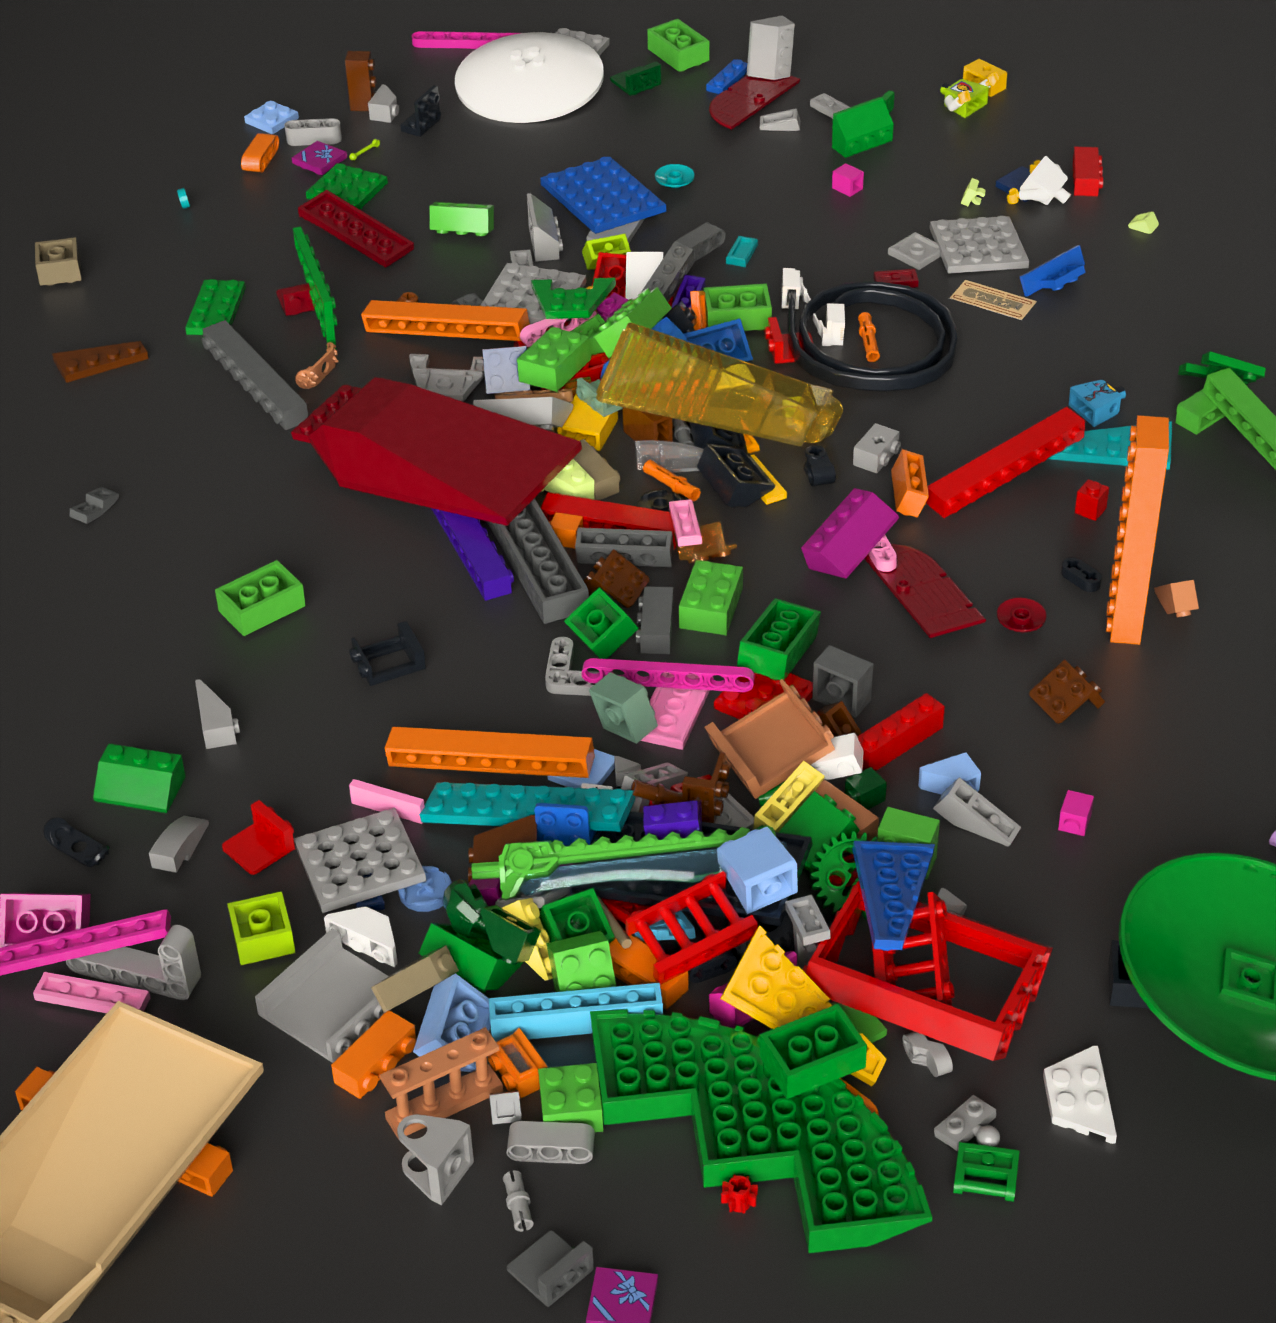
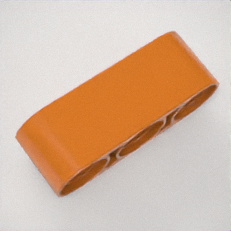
M258 133L242 156V170L263 173L278 151V135Z

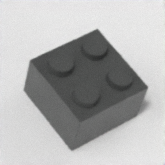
M829 645L814 661L813 700L825 705L843 701L851 716L856 718L871 701L873 663Z

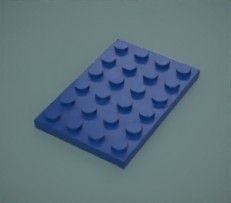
M602 157L597 161L585 162L580 166L569 167L564 171L549 173L547 176L540 178L541 185L595 234L666 212V204L611 157Z

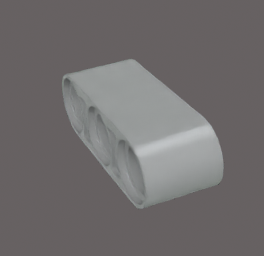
M338 119L290 120L284 124L286 142L291 146L311 145L316 141L325 144H337L342 140L341 126Z
M517 1121L510 1125L506 1153L510 1159L520 1162L584 1164L590 1162L593 1158L595 1130L592 1126L583 1123Z

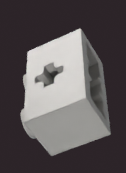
M875 423L854 446L853 465L878 473L883 466H887L890 458L899 452L901 446L899 431Z

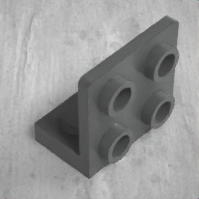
M549 1231L507 1265V1271L543 1304L549 1307L594 1270L593 1249L585 1241L572 1248L554 1231Z

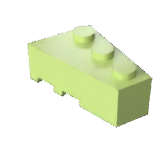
M572 459L541 492L546 490L550 493L594 500V479Z

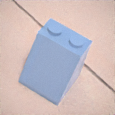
M768 827L752 830L746 836L737 840L726 841L717 848L718 863L726 873L729 883L747 914L798 892L797 863Z

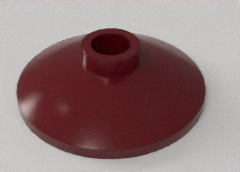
M1012 598L1004 601L998 607L997 618L1004 627L1012 631L1031 632L1044 625L1046 611L1041 604L1032 599Z

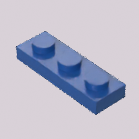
M738 59L731 61L706 84V91L720 94L724 90H728L730 86L747 74V63Z

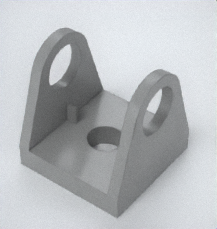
M419 1114L407 1116L399 1123L397 1128L400 1142L410 1150L402 1159L403 1172L430 1200L442 1205L474 1162L470 1125L460 1120ZM413 1123H420L427 1127L426 1134L418 1139L408 1138L404 1134V1130ZM417 1157L427 1167V1170L415 1172L409 1168V1162Z

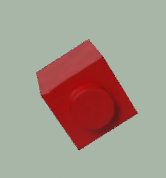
M1088 479L1077 491L1075 513L1096 521L1107 508L1109 487Z

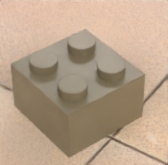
M76 237L35 242V265L40 286L81 281V262Z

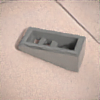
M797 109L760 116V130L800 131L801 121Z

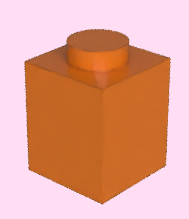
M556 512L552 521H549L552 529L563 547L575 549L578 528H583V516Z

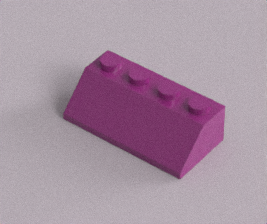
M854 488L801 547L808 568L847 579L899 519L898 514L873 492Z

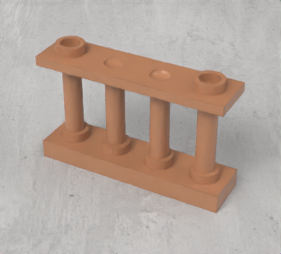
M486 1027L380 1074V1079L393 1099L396 1098L397 1106L385 1111V1117L397 1138L398 1125L407 1116L419 1114L446 1118L490 1098L489 1094L503 1092L502 1082L491 1066L487 1065V1056L500 1050ZM475 1062L476 1070L461 1077L460 1068ZM449 1074L450 1082L435 1089L434 1080ZM423 1086L424 1094L408 1101L407 1092ZM420 1123L410 1124L404 1130V1134L406 1136L426 1126Z

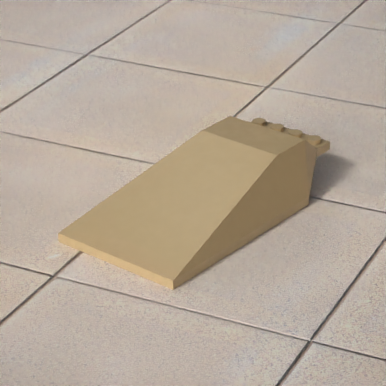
M117 1001L0 1135V1323H63L69 1320L264 1071L263 1064Z

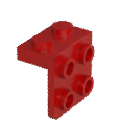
M777 317L768 318V326L764 327L765 339H768V350L772 353L774 363L796 362L788 343V334H781ZM808 332L811 342L813 343L811 333ZM796 333L799 345L803 349L799 333Z
M260 800L251 804L254 824L222 844L223 851L251 875L259 873L295 849L294 829L291 823L280 818L271 806L267 807Z

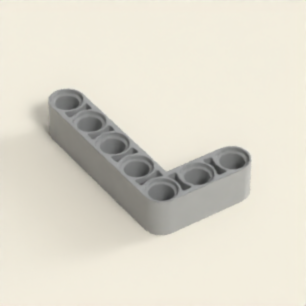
M173 925L158 948L159 955L121 947L66 960L67 966L75 973L136 989L147 990L179 1000L188 999L201 978L194 936L189 929L181 925Z

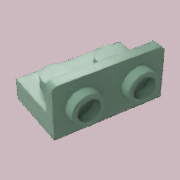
M583 378L577 379L576 393L578 398L603 417L623 409L622 397L599 379L591 383L586 382Z

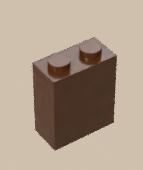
M642 388L623 395V431L654 458L673 450L672 413Z

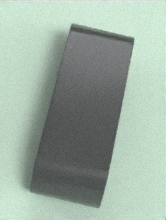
M707 222L676 241L693 249L694 261L720 247L725 241L726 232Z

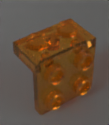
M720 521L699 526L702 544L678 546L675 532L673 533L679 559L688 560V563H694L696 560H710L709 555L710 558L730 555L731 549L737 548L736 543L725 544Z

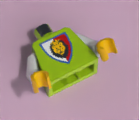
M997 72L988 74L986 76L987 79L981 83L960 79L952 85L944 83L940 92L945 95V107L966 118L988 103L989 88L1000 80Z

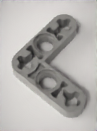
M564 636L555 638L551 643L545 675L547 691L552 694L591 696L589 689L594 686L592 683L587 682L585 685L575 684L578 681L585 680L582 678V671L571 670L574 655L573 641ZM561 648H564L563 653L559 652ZM556 663H564V664H566V665L563 666V667H555V666H553V665L556 664ZM588 671V672L593 673V674L599 673V672Z

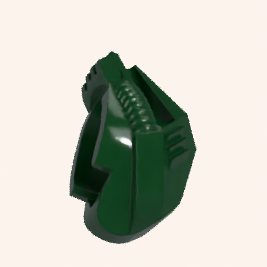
M464 879L454 881L446 888L443 896V905L454 931L468 938L489 939L481 916L482 908L489 906L475 884L469 886Z

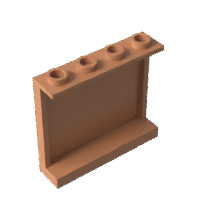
M783 679L779 681L784 690L782 694L724 730L720 731L713 722L704 727L719 753H726V762L730 764L732 770L754 799L786 781L803 761L811 765L835 750L831 742L834 736L826 724L821 726L823 723L815 711L811 713V708L804 698L799 699L801 697L793 685L789 687Z

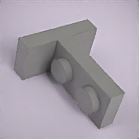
M812 895L785 901L787 914L793 924L797 966L801 969L808 965L809 960L817 949L818 943L831 939L830 929Z

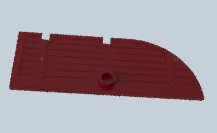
M746 75L730 86L728 90H724L713 98L709 105L710 115L717 123L732 130L800 82V78L790 75L787 78L771 80Z
M891 544L897 556V567L889 572L879 571L869 554L864 558L929 638L986 622V619L976 607L968 609L973 606L972 602L950 577L942 578L947 573L929 555L908 546Z

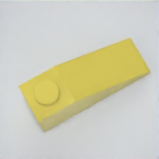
M803 761L755 814L753 829L766 825L773 827L775 832H779L809 796L816 791L825 775Z

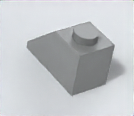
M382 84L368 102L370 120L391 123L399 113V105L393 92L386 85Z

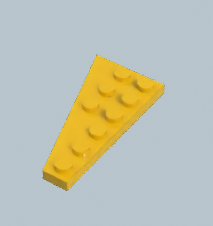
M761 926L755 931L720 998L772 1029L832 1006L826 994L799 966H794L784 955L785 951L778 944L775 946L765 935L767 932ZM859 1033L867 1044L866 1068L851 1073V1075L873 1086L887 1059L863 1033Z

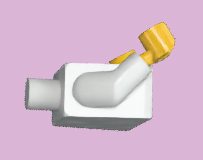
M1045 156L1041 161L1036 160L1034 165H1030V175L1020 187V192L1016 188L1010 189L1009 195H1007V202L1009 204H1016L1020 198V200H1034L1048 205L1053 197H1055L1064 204L1071 195L1062 188L1068 178L1058 164H1054Z

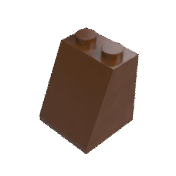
M530 815L475 835L473 847L468 848L469 863L499 862V856L502 855L505 844L537 841L535 815ZM468 867V882L470 883L472 867ZM539 879L529 880L525 885H539Z

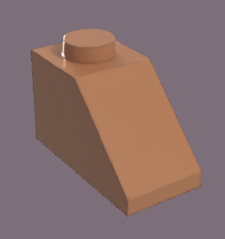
M1194 580L1171 583L1154 588L1155 594L1167 614L1176 613V618L1190 616L1191 610L1199 609Z

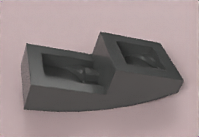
M104 487L86 493V502L70 508V517L88 524L110 509L118 500L119 494Z

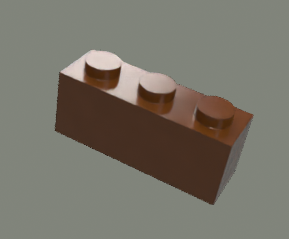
M348 51L345 66L350 111H369L368 102L376 93L374 87H376V76H373L375 61L371 59V51Z

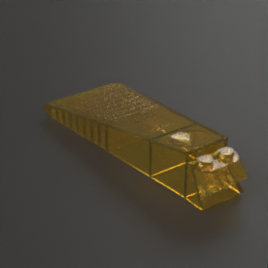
M631 322L627 324L626 329H623L596 391V399L602 403L802 446L803 442L818 443L831 436L843 413V406L832 396V389L812 385Z

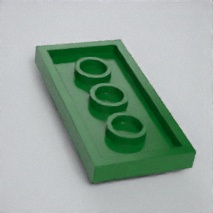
M204 280L185 327L186 335H203V328L224 320L232 327L246 289L245 281Z

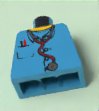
M1104 380L1084 383L1070 387L1069 406L1095 427L1119 413L1121 399L1126 397V392L1122 386L1113 388Z

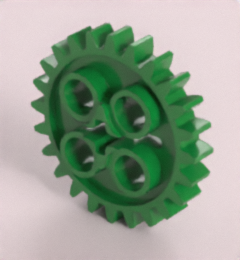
M853 831L850 839H847L843 832L840 835L839 842L835 837H831V847L823 843L821 848L824 853L817 852L815 854V858L820 862H812L811 868L817 870V872L810 874L811 879L817 880L811 888L813 890L820 889L816 899L825 898L826 901L823 908L825 909L832 905V915L841 910L849 897L851 889L845 897L842 896V892L856 868L855 862L847 863L844 861L842 854L845 852L853 854L854 841H867V833H864L861 839H857L856 832ZM874 837L871 841L877 842V837ZM832 875L839 876L843 881V885H832L829 877ZM858 877L853 883L852 887L859 881ZM861 911V913H862L864 919L866 920V919H867L866 912H865V911Z

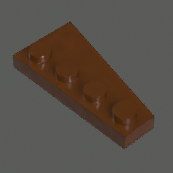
M141 341L52 353L53 360L66 383L149 359L147 350Z

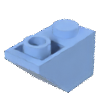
M965 752L920 767L918 786L922 790L942 795L960 777L978 792L980 789L981 772Z

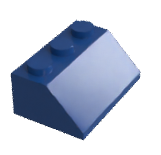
M741 319L684 334L708 372L753 360Z

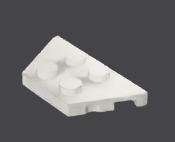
M1092 1046L1045 1068L1043 1078L1052 1123L1064 1128H1073L1085 1135L1093 1132L1105 1136L1106 1142L1116 1143L1117 1135L1098 1046Z

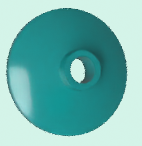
M681 164L665 165L655 172V180L659 184L671 188L688 185L694 179V171L690 167Z

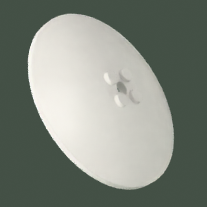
M546 32L514 34L488 42L471 52L461 62L456 71L455 88L459 99L467 108L486 118L513 123L544 121L566 115L591 100L603 82V63L593 48L570 36Z

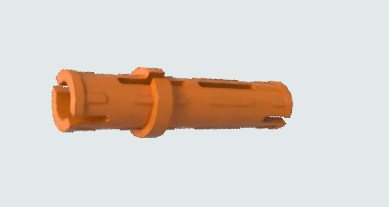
M863 312L858 316L860 324L859 334L863 338L867 360L869 362H876L880 358L875 338L876 328L872 324L870 313Z
M648 460L644 464V473L670 487L672 492L681 494L693 502L699 498L701 494L700 489L688 483L687 479L683 476L673 474L653 460Z

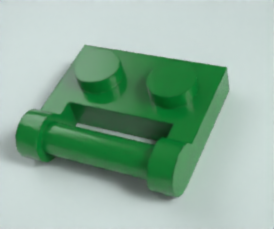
M959 1142L953 1193L962 1194L964 1191L1005 1197V1201L1014 1202L1020 1150ZM964 1176L1005 1180L1007 1185L966 1180Z

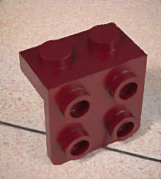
M309 283L276 291L286 316L315 311L309 290H311Z

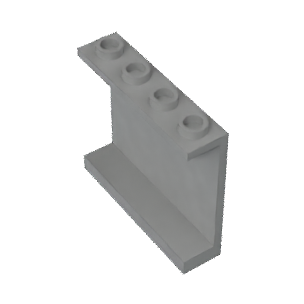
M332 928L255 996L258 1015L334 1063L385 1013L371 987L389 976L342 947L341 934Z

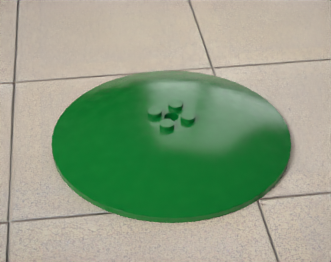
M1200 853L1179 857L1157 866L1134 886L1125 902L1120 917V952L1131 982L1140 997L1160 1021L1190 1046L1230 1068L1249 1075L1276 1081V864L1237 854ZM1245 976L1252 978L1254 983L1248 981Z

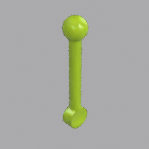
M374 139L372 144L356 153H351L349 155L350 160L354 161L357 159V156L372 147H378L380 141Z

